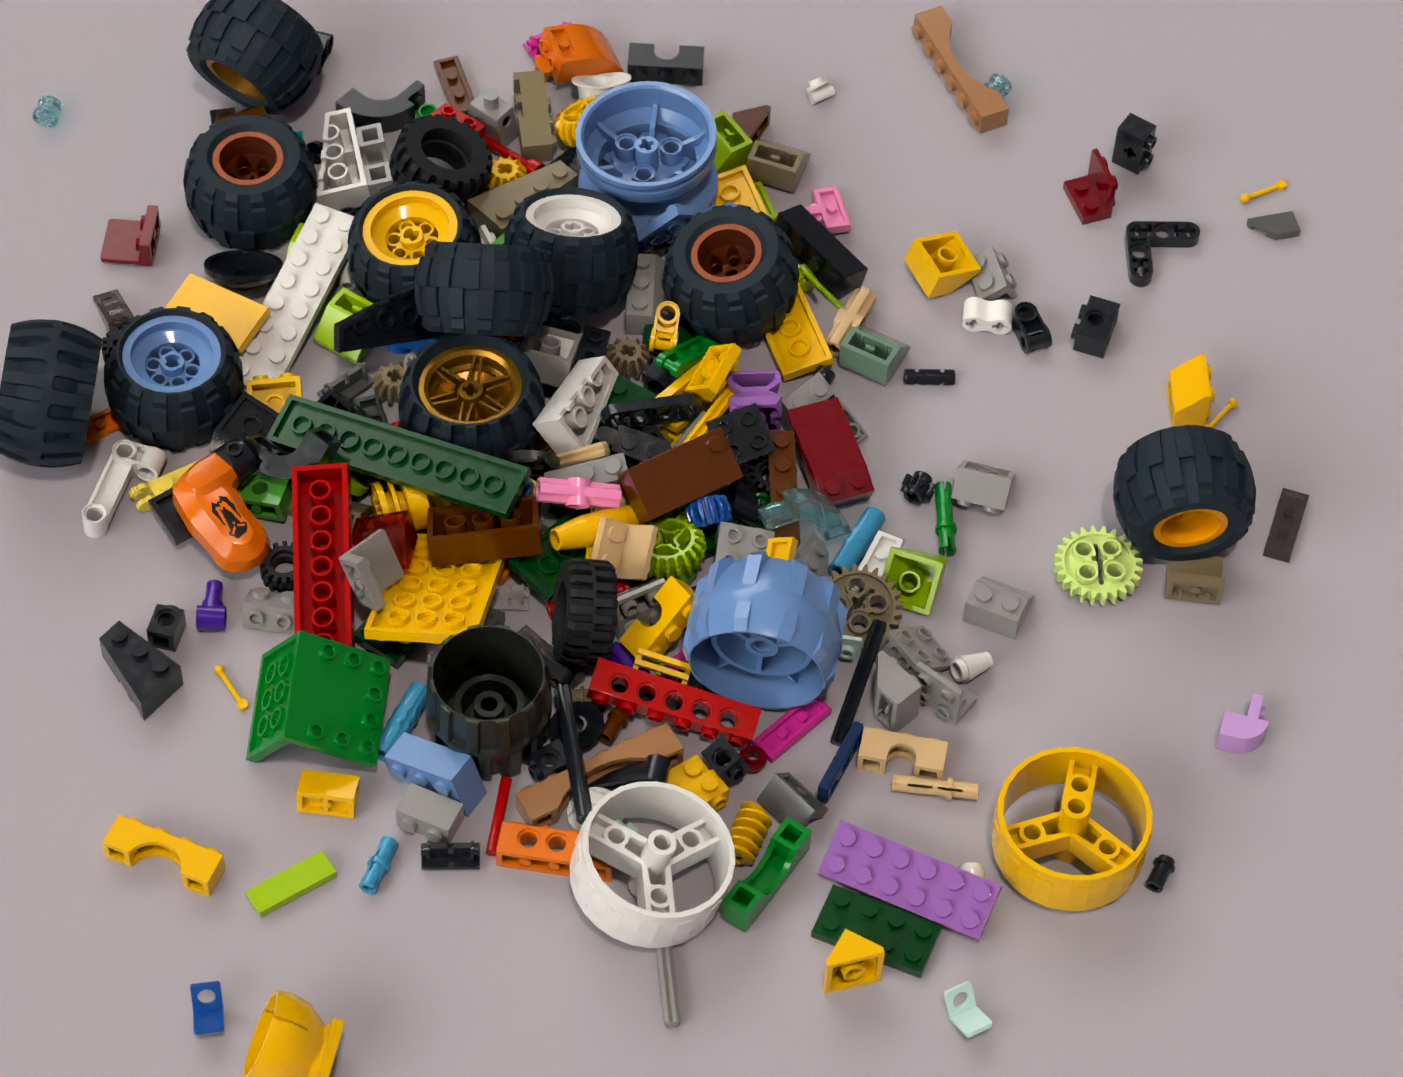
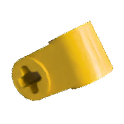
M664 301L657 307L648 351H653L654 349L666 351L677 345L680 309L674 302ZM663 311H670L674 315V319L666 321L660 314Z

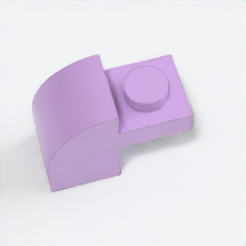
M1252 693L1247 716L1229 711L1224 712L1215 749L1244 754L1256 750L1263 743L1269 721L1264 720L1266 708L1261 707L1262 695Z

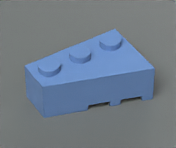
M403 732L384 756L389 766V771L395 778L403 780L408 784L413 783L463 803L464 816L466 817L470 816L487 794L471 755L448 749V747Z

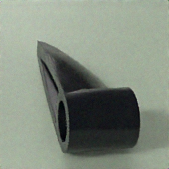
M652 754L646 757L645 762L613 770L591 782L588 787H601L613 791L620 786L635 782L656 781L668 783L671 761L663 755Z

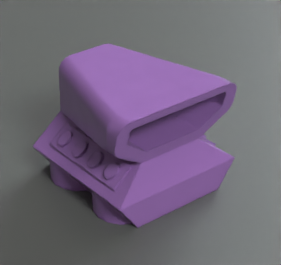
M778 370L729 372L727 375V386L735 395L729 397L728 413L756 403L767 429L781 430L783 395L777 394L781 383L780 372Z

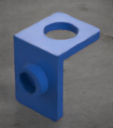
M212 981L191 984L194 1034L223 1032L224 1010L220 982ZM203 990H211L215 993V998L211 1002L204 1003L198 999V994Z

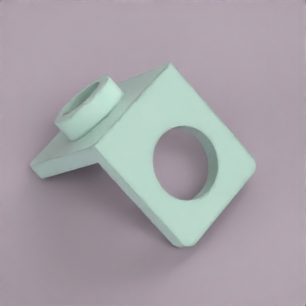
M843 635L839 659L858 662L863 639Z
M970 981L961 983L944 992L949 1020L966 1037H972L993 1027L992 1021L976 1006L973 987ZM960 992H966L967 998L965 1002L955 1006L953 1004L954 997Z

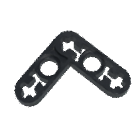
M1134 221L1129 223L1125 232V248L1130 283L1136 287H1146L1151 283L1153 275L1151 247H1194L1198 243L1200 236L1198 225L1193 222ZM1164 231L1168 233L1169 236L1166 238H1161L1156 235V232ZM1142 251L1145 256L1139 258L1134 256L1132 252ZM1138 267H1142L1143 276L1139 275Z

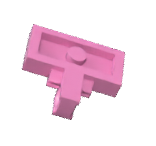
M834 186L813 189L812 199L814 203L804 208L830 233L850 231L851 223L838 188Z

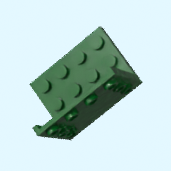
M302 630L262 654L246 760L257 763L291 743L369 768L376 766L391 659Z

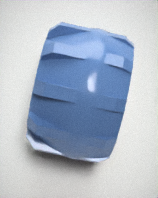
M752 552L748 554V558L739 560L729 556L711 564L708 575L697 582L682 650L687 661H689L694 678L701 685H704L720 696L758 708L779 710L804 706L813 702L820 696L822 690L834 681L837 663L841 655L842 638L848 610L839 600L840 589L827 576L818 577L810 571L806 562L796 558L788 561L768 557L767 552Z

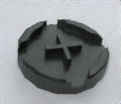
M516 450L507 453L505 458L506 461L529 467L531 471L530 476H544L545 472L560 469V458L544 451Z

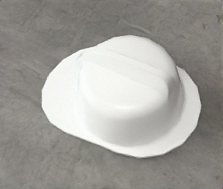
M610 72L597 75L575 76L571 78V82L578 86L579 100H583L586 97L599 96L616 86L628 83L631 80V75L624 72Z

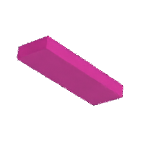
M819 697L804 706L793 707L752 740V746L763 749L767 755V760L772 764L829 717L832 713V708Z

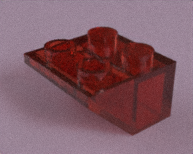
M409 510L356 518L351 533L353 547L377 530L383 529L388 536L402 570L410 568L418 535Z

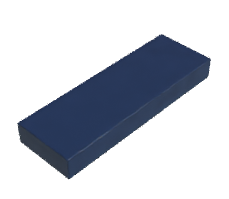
M854 720L818 785L817 799L825 805L829 802L861 744L864 730L862 723Z

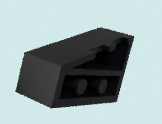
M116 622L99 638L104 660L117 680L123 685L131 702H134L144 721L184 685L181 666L122 622Z

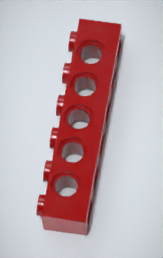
M600 657L598 658L587 693V697L592 698L591 700L596 704L603 706L611 704L619 707L620 711L627 714H635V712L643 714L650 721L656 723L665 721L673 724L674 728L681 731L693 730L699 732L706 739L716 740L723 735L732 747L739 749L751 745L762 710L758 707ZM622 684L626 691L617 693L612 689V685ZM648 692L653 696V700L649 702L643 701L639 694ZM676 701L680 705V709L671 710L667 707L666 702ZM697 709L704 710L708 717L699 719L694 715L693 711ZM722 718H730L735 726L725 727L720 720Z

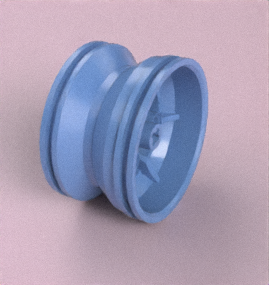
M640 81L614 87L597 96L584 109L578 120L575 133L577 156L581 164L579 188L606 194L623 204L624 208L630 211L636 229L644 227L648 224L649 219L660 216L666 212L668 206L680 203L683 206H715L718 196V175L713 161L717 149L716 123L707 105L696 95L673 84Z

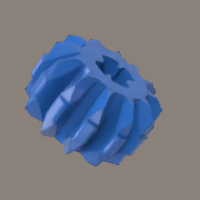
M716 494L699 498L685 506L686 519H689V524L694 523L702 531L717 528L721 521L729 523L732 520L731 505L725 495Z

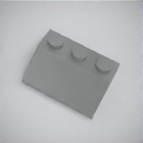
M638 254L637 270L627 291L625 335H643L644 326L654 324L657 307L662 302L669 301L663 277L665 261L655 254ZM663 311L660 314L666 321L674 319V315L670 311Z

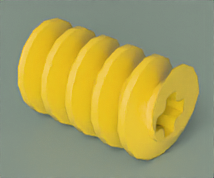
M751 801L741 804L740 810L736 814V819L732 822V827L729 830L735 849V865H752L755 862L754 856L759 854L760 849L758 846L763 845V837L768 835L767 828H770L773 824V820L766 814L765 810L760 805Z

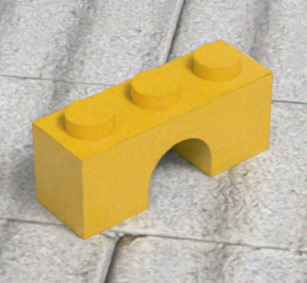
M670 576L654 596L662 609L659 621L651 626L635 619L619 641L635 658L639 648L664 655L666 650L681 636L683 629L687 626V619L692 607L695 591L686 582ZM643 657L641 658V660H644V661H647V662H650V663H653V664H656V663H657L656 661H653V660H650V659H647V658H643Z

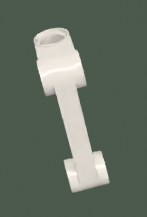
M126 439L119 440L113 445L112 454L88 504L82 510L83 529L88 537L101 538L108 532V525L130 478L135 477L145 482L158 478L167 460L166 453L157 447L146 446Z

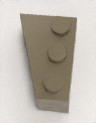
M544 70L514 72V111L521 156L527 160L553 161V150H557L556 135L551 134V131H554L553 116H549L551 101L550 97H547Z

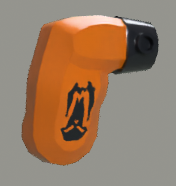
M233 438L193 464L180 476L173 486V505L188 531L210 553L214 562L221 569L233 573L250 571L260 565L268 556L271 542L263 525L247 509L243 498L236 490L241 488L259 469V463L254 453L244 442L237 438Z

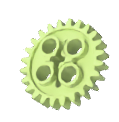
M1091 525L1090 532L1080 527L1079 535L1071 531L1069 539L1063 537L1062 544L1057 545L1056 554H1054L1053 572L1057 573L1056 582H1063L1062 590L1071 589L1070 597L1078 594L1080 595L1079 602L1081 603L1088 598L1092 606L1096 600H1100L1101 605L1105 606L1107 599L1111 603L1116 604L1117 596L1122 600H1126L1127 593H1134L1135 586H1139L1143 568L1141 567L1143 559L1139 558L1140 551L1133 550L1131 541L1125 543V534L1117 537L1116 529H1113L1109 534L1106 533L1105 526L1099 532L1096 531L1094 525ZM1094 547H1097L1098 563L1095 561L1096 551ZM1098 569L1101 570L1100 581L1102 585L1098 582Z

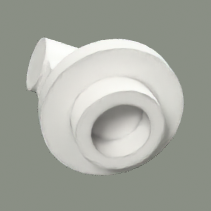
M822 76L808 82L810 87L806 88V92L813 105L835 95V90L831 86L829 79L823 80Z

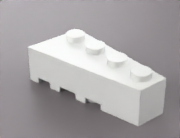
M349 107L325 113L317 200L318 204L338 211L345 207H360L370 197L364 173V164L359 148L356 126L351 108Z
M606 356L579 360L532 425L556 454L591 445L601 420L600 413L607 405L619 374Z

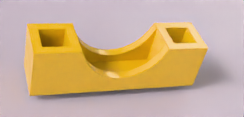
M118 814L102 841L105 857L130 867L148 857H165L174 861L181 869L183 887L209 898L226 870L224 856L218 850L212 847L204 848L186 837L178 838L160 827L153 828L147 826L134 817L127 818Z

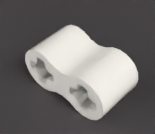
M970 297L964 301L962 327L970 332L989 331L998 335H1004L1011 331L1013 305L1006 300L987 301L979 297Z

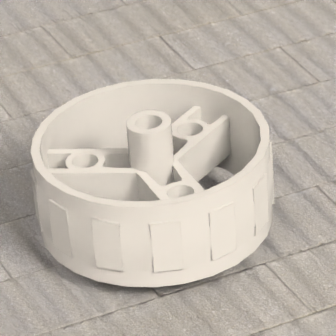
M635 782L620 786L607 793L594 805L588 814L575 841L569 865L570 884L574 897L583 913L596 927L606 934L629 945L645 948H666L684 943L698 935L714 918L731 885L735 867L734 844L730 832L720 815L706 801L694 793L676 785L662 782ZM623 818H647L661 821L678 830L673 833L666 830H655L647 839L617 823L616 820ZM590 854L630 875L628 887L630 892L637 897L638 906L630 904L616 895L602 881L593 865ZM706 858L714 877V896L696 908L675 912L672 875Z

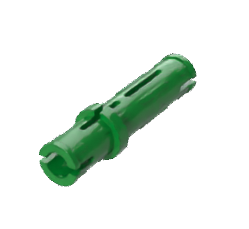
M938 481L935 483L936 486L934 488L937 511L935 533L939 538V553L944 556L946 548L947 556H952L957 550L955 545L957 525L953 519L951 498L952 485L946 481V489H944V481Z

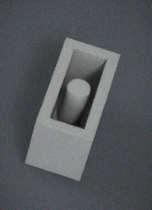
M413 783L408 787L396 809L398 826L407 832H416L426 836L427 839L434 843H451L464 819L463 803Z

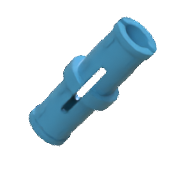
M383 836L374 856L369 858L367 871L359 883V888H362V891L365 893L375 894L382 878L389 872L391 859L399 847V843L394 838Z

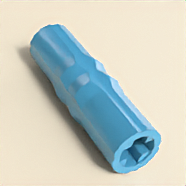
M867 507L830 563L828 570L831 575L833 570L839 575L842 574V566H845L848 571H852L853 564L856 563L858 565L865 556L878 530L881 529L886 520L883 512L875 507Z
M412 682L397 707L393 710L392 716L386 722L380 737L378 759L387 763L384 757L403 732L411 734L412 728L417 724L418 718L426 706L427 686L424 684Z

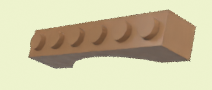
M938 6L915 14L914 25L912 26L913 36L922 44L925 55L933 61L936 72L938 74L941 73L948 90L952 91L956 96L957 103L967 113L970 124L975 126L980 134L1006 126L1009 107L999 92L974 80L957 63L950 46L952 21L943 7Z
M667 722L660 726H652L645 733L634 738H627L620 745L609 750H601L594 757L584 761L588 786L591 782L613 770L645 762L646 757L652 754H659L669 758L671 769L683 762L684 747ZM568 769L560 773L551 774L545 780L533 786H525L516 793V809L526 825L540 827L552 826L558 823L563 811L573 797Z

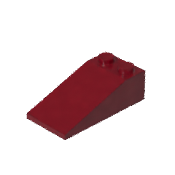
M838 397L786 410L791 429L794 430L795 442L817 512L869 499L875 491L873 483Z

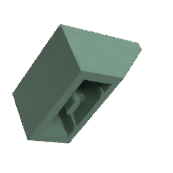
M864 325L852 327L840 346L839 365L886 386L910 350V346Z

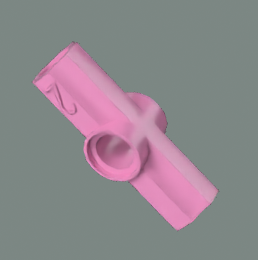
M539 477L535 486L536 502L565 504V507L571 509H588L590 507L619 508L622 495L619 484L591 482V479L583 477L567 479Z

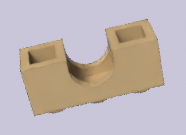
M864 726L856 770L885 775L887 764L893 759L901 758L913 765V776L942 779L949 742L941 741L934 737L924 738L913 736L907 732L897 733L880 727L870 728Z

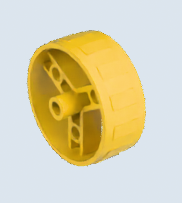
M1058 747L1041 751L1026 758L1016 766L1004 781L1000 790L993 816L992 848L995 861L1003 876L1014 889L1038 904L1063 911H1085L1102 907L1118 899L1131 888L1143 868L1152 836V808L1149 797L1139 779L1126 766L1113 757L1096 750L1080 747ZM1050 784H1065L1059 812L1006 826L1004 814L1011 804L1023 794ZM1094 790L1105 794L1115 801L1129 816L1135 827L1139 846L1135 851L1089 817ZM1054 854L1059 861L1064 863H1072L1080 859L1097 873L1092 875L1059 873L1037 864L1033 859Z

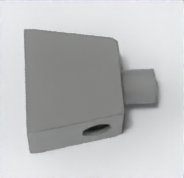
M495 89L484 90L469 104L467 115L486 125L485 135L505 147L518 137L514 108L511 104L501 99Z

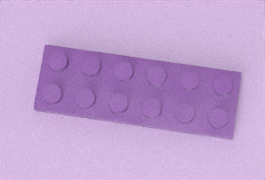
M843 820L839 822L818 871V874L938 923L977 941H980L1002 890V886Z

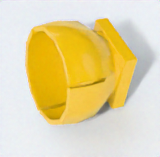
M276 990L265 1005V1009H263L255 1028L243 1067V1077H328L345 1021L333 1017L329 1023H324L310 1002L294 993Z

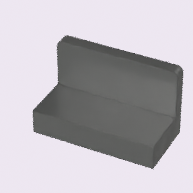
M789 772L775 773L757 798L758 802L781 824L786 817H789L806 827L811 819L822 818L828 810Z

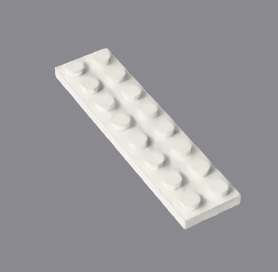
M315 203L262 304L270 309L271 314L242 354L238 353L243 368V389L247 390L246 380H253L252 377L267 375L269 378H277L280 374L289 372L347 259L348 233L354 216Z

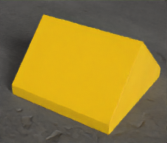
M845 929L826 960L823 982L824 995L881 981L885 955L884 948Z

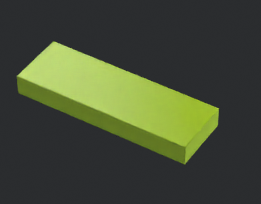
M321 850L246 890V897L261 918L336 878L337 871Z

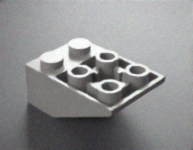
M820 372L806 380L782 400L781 425L785 430H792L786 410L838 397L857 444L868 436L867 432Z

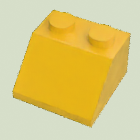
M957 231L914 239L904 258V261L928 298L952 293L981 271V267Z

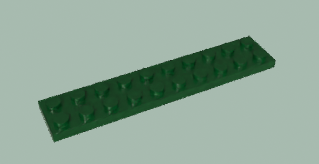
M289 394L266 437L280 448L294 452L299 447L307 430L322 427L342 442L337 453L329 462L330 464L347 463L349 470L508 519L531 475L529 467Z

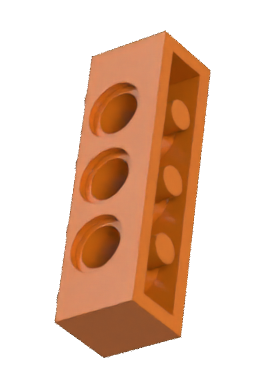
M502 821L496 849V864L500 867L570 877L569 865L575 841L580 831L558 830L550 826H530L518 821L511 823ZM525 844H533L534 846H532V847H525V846H523V845H525ZM554 848H561V849H563V850H561V851H553L552 849H554ZM590 855L602 881L611 883L614 867Z

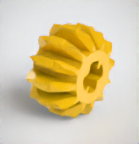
M499 156L498 161L492 160V171L485 187L492 190L527 175L525 166L521 165L520 159L512 161L511 156L507 159Z

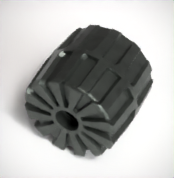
M480 624L469 626L466 630L456 635H450L442 642L438 653L431 658L427 675L426 711L432 741L453 751L471 755L481 780H491L492 772L499 771L501 777H511L521 773V763L523 762L525 765L530 766V754L542 748L549 738L552 689L545 656L539 653L535 641L529 636L511 630L509 626L500 624L496 626H481Z

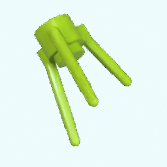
M798 265L800 274L798 282L804 292L810 291L816 286L838 309L844 307L818 281L807 265Z

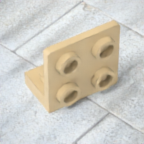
M600 517L590 559L609 561L615 567L617 579L645 581L651 568L650 562L654 546L657 542L658 527L654 525L626 524L608 517Z

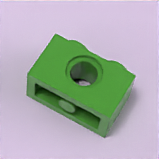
M255 473L241 488L236 489L243 498L247 509L256 518L285 521L292 501V487L289 479L274 478Z

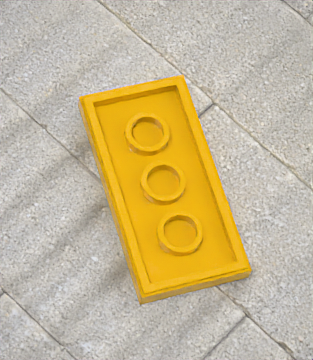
M191 273L165 307H190L191 311L197 313L204 312L210 315L219 326H223L229 333L240 354L244 352L271 314L268 307Z

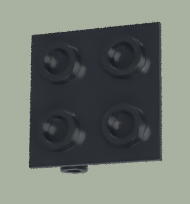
M756 403L706 422L709 431L718 427L722 428L738 465L776 451Z

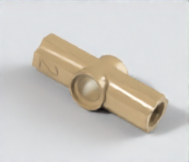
M866 287L856 288L846 306L840 307L836 313L833 327L825 339L834 358L840 356V346L852 327L865 326L866 317L876 302V296Z

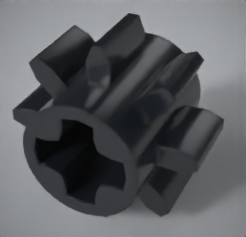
M915 471L913 476L908 473L905 475L901 483L903 485L901 491L904 492V498L908 502L918 505L922 503L923 499L930 502L936 485L932 483L933 480L929 474L923 471Z

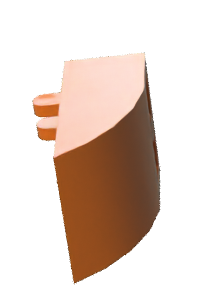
M584 24L544 27L542 38L539 39V50L542 55H535L534 60L536 64L534 71L544 70L545 82L548 81L551 75L556 84L571 82V78L575 76L624 72L608 39L596 28Z

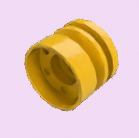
M379 481L371 484L373 514L380 529L385 530L388 538L393 537L392 524L398 535L404 534V521L408 522L413 532L427 528V516L430 507L425 493L400 485L399 489L395 490L393 483L384 481V493Z

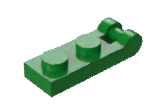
M698 335L661 352L655 360V366L662 370L667 369L672 376L680 378L686 370L694 367L703 359L710 346L720 344L702 335Z

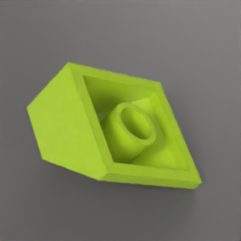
M898 547L890 548L883 575L888 574L887 583L896 582V587L893 591H901V598L898 600L903 601L904 609L927 616L930 615L943 580L948 558L921 550Z

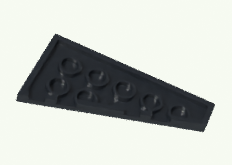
M415 283L335 323L334 350L338 353L437 338L447 333L427 331L421 325L422 316L417 313L414 296Z

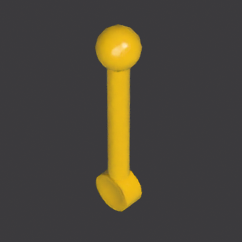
M1279 180L1276 185L1250 194L1243 193L1240 196V200L1243 203H1247L1251 198L1277 189L1284 191L1287 183L1284 180Z
M1235 398L1229 399L1228 405L1205 426L1212 428L1231 408L1238 406V401Z
M220 664L216 665L213 671L221 677L236 699L238 710L246 711L248 709V701L240 697L225 675L224 667Z

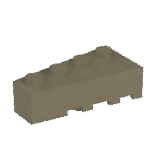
M559 160L467 200V208L476 221L478 229L480 230V226L485 225L489 233L493 232L496 239H498L506 231L509 219L514 213L517 204L523 202L524 198L546 189L578 188V174Z

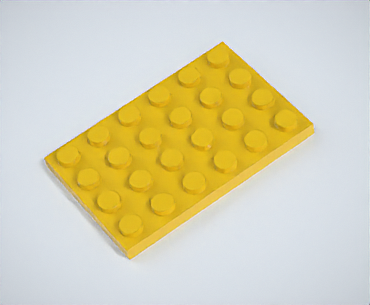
M402 534L395 554L402 567L404 576L383 591L382 596L386 605L378 611L371 610L364 628L365 639L441 644L450 635H456L466 630L469 626L478 624L483 626L507 558L432 567L427 534Z

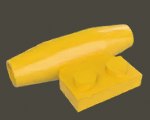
M619 505V508H606L577 516L551 529L549 538L555 550L587 548L585 559H590L600 517H608L634 525H647V522L639 524L631 505Z

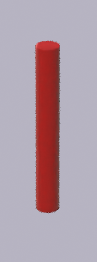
M507 776L501 777L486 847V854L489 856H496L502 821L504 822L512 783V779Z

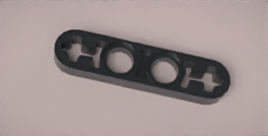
M687 393L609 404L602 409L600 418L604 426L616 430L620 424L629 428H638L693 420L702 412L703 407L695 394ZM664 407H670L665 413L658 414ZM645 410L642 415L633 417L636 412Z

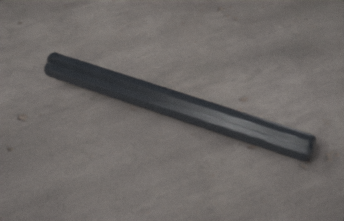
M558 683L554 689L576 818L577 822L581 825L592 810V803L571 687L567 683Z

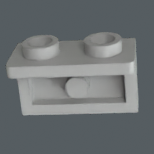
M991 246L973 256L981 267L980 273L971 278L979 298L993 301L1005 293L1012 299L1017 297L1014 289L1017 283L1013 275L1007 271L1009 263L1003 253L998 254Z
M262 587L250 589L243 602L242 627L294 635V592H273Z

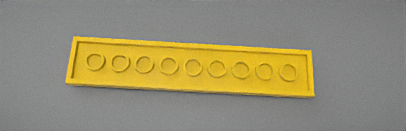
M746 165L717 174L718 196L715 206L733 202L738 205L749 206L751 210L757 213L764 212L768 215ZM798 282L797 297L791 312L786 313L783 324L778 329L769 331L764 335L784 382L815 371L818 365L828 366L834 364L833 356Z

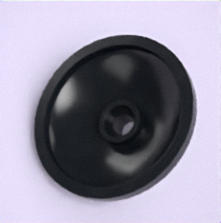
M257 250L224 251L211 255L204 261V271L211 279L227 287L236 288L239 291H248L274 280L283 266V261L278 256Z

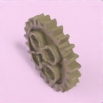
M856 563L853 564L852 571H848L845 566H842V574L840 575L836 571H832L831 581L840 589L839 600L848 610L847 619L849 618V621L845 624L843 635L862 638L863 649L874 619L886 622V631L899 629V622L897 620H901L903 612L899 611L903 609V601L898 600L901 598V591H893L896 587V582L887 583V573L879 577L877 567L871 573L868 572L867 564L864 565L861 571L858 570ZM852 586H860L863 591L861 593H853L850 591V588ZM870 591H874V592H875V593L871 594L868 598H866V597H867V594H868ZM862 602H863V610H862L861 608H858V607H860V605L862 604ZM873 603H881L885 608L878 611L872 609L871 605ZM860 622L867 627L863 630H856L853 624Z

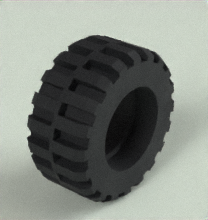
M429 114L411 120L409 124L402 128L390 156L389 168L393 181L397 182L396 185L404 184L405 181H418L422 184L434 183L443 186L447 193H454L467 206V200L482 193L492 171L493 158L491 151L488 150L489 146L486 140H482L481 134L476 129L472 130L469 124L466 122L461 123L452 116L446 118L442 114H436L434 117H431ZM428 157L443 160L454 169L441 167L433 163Z
M568 558L560 565L553 598L552 645L555 659L562 665L596 667L599 657L606 660L610 658L616 633L618 586L615 567L607 560Z

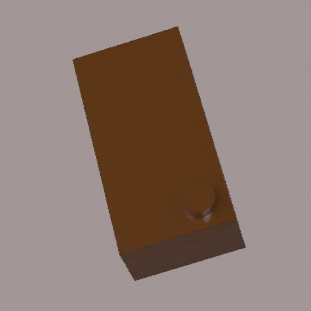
M721 427L616 474L639 524L653 520L744 477Z
M519 497L508 519L463 505L429 508L427 516V543L432 567L521 556L532 557L543 554L542 519L539 502H536V497Z

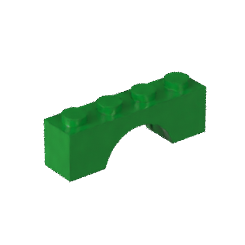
M789 817L785 818L772 835L769 845L754 871L745 880L741 881L739 879L723 899L722 918L747 932L810 849L811 830Z

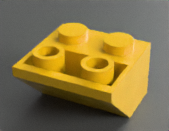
M1199 354L1169 372L1166 388L1172 427L1182 425L1205 426L1206 418L1211 416L1210 402H1214L1215 390L1214 386L1209 384L1212 370L1211 365L1206 363L1205 354Z

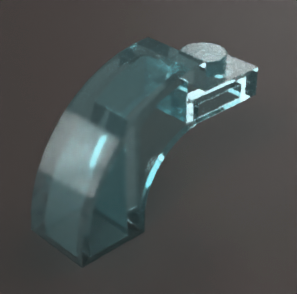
M803 488L781 491L783 501L772 502L766 505V507L758 509L759 518L768 531L796 521H810L816 524L817 530L825 541L851 533L847 520L832 500L815 490Z

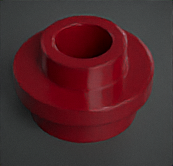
M747 746L739 753L751 768L747 773H758L766 765L767 755L760 747ZM748 757H756L757 759L751 760Z

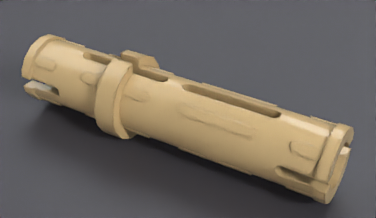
M893 773L892 791L946 796L947 800H951L952 797L978 799L979 782L954 780V777L939 779Z

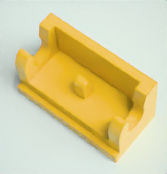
M302 769L296 792L297 812L354 819L359 798V792H357L360 782L359 776Z

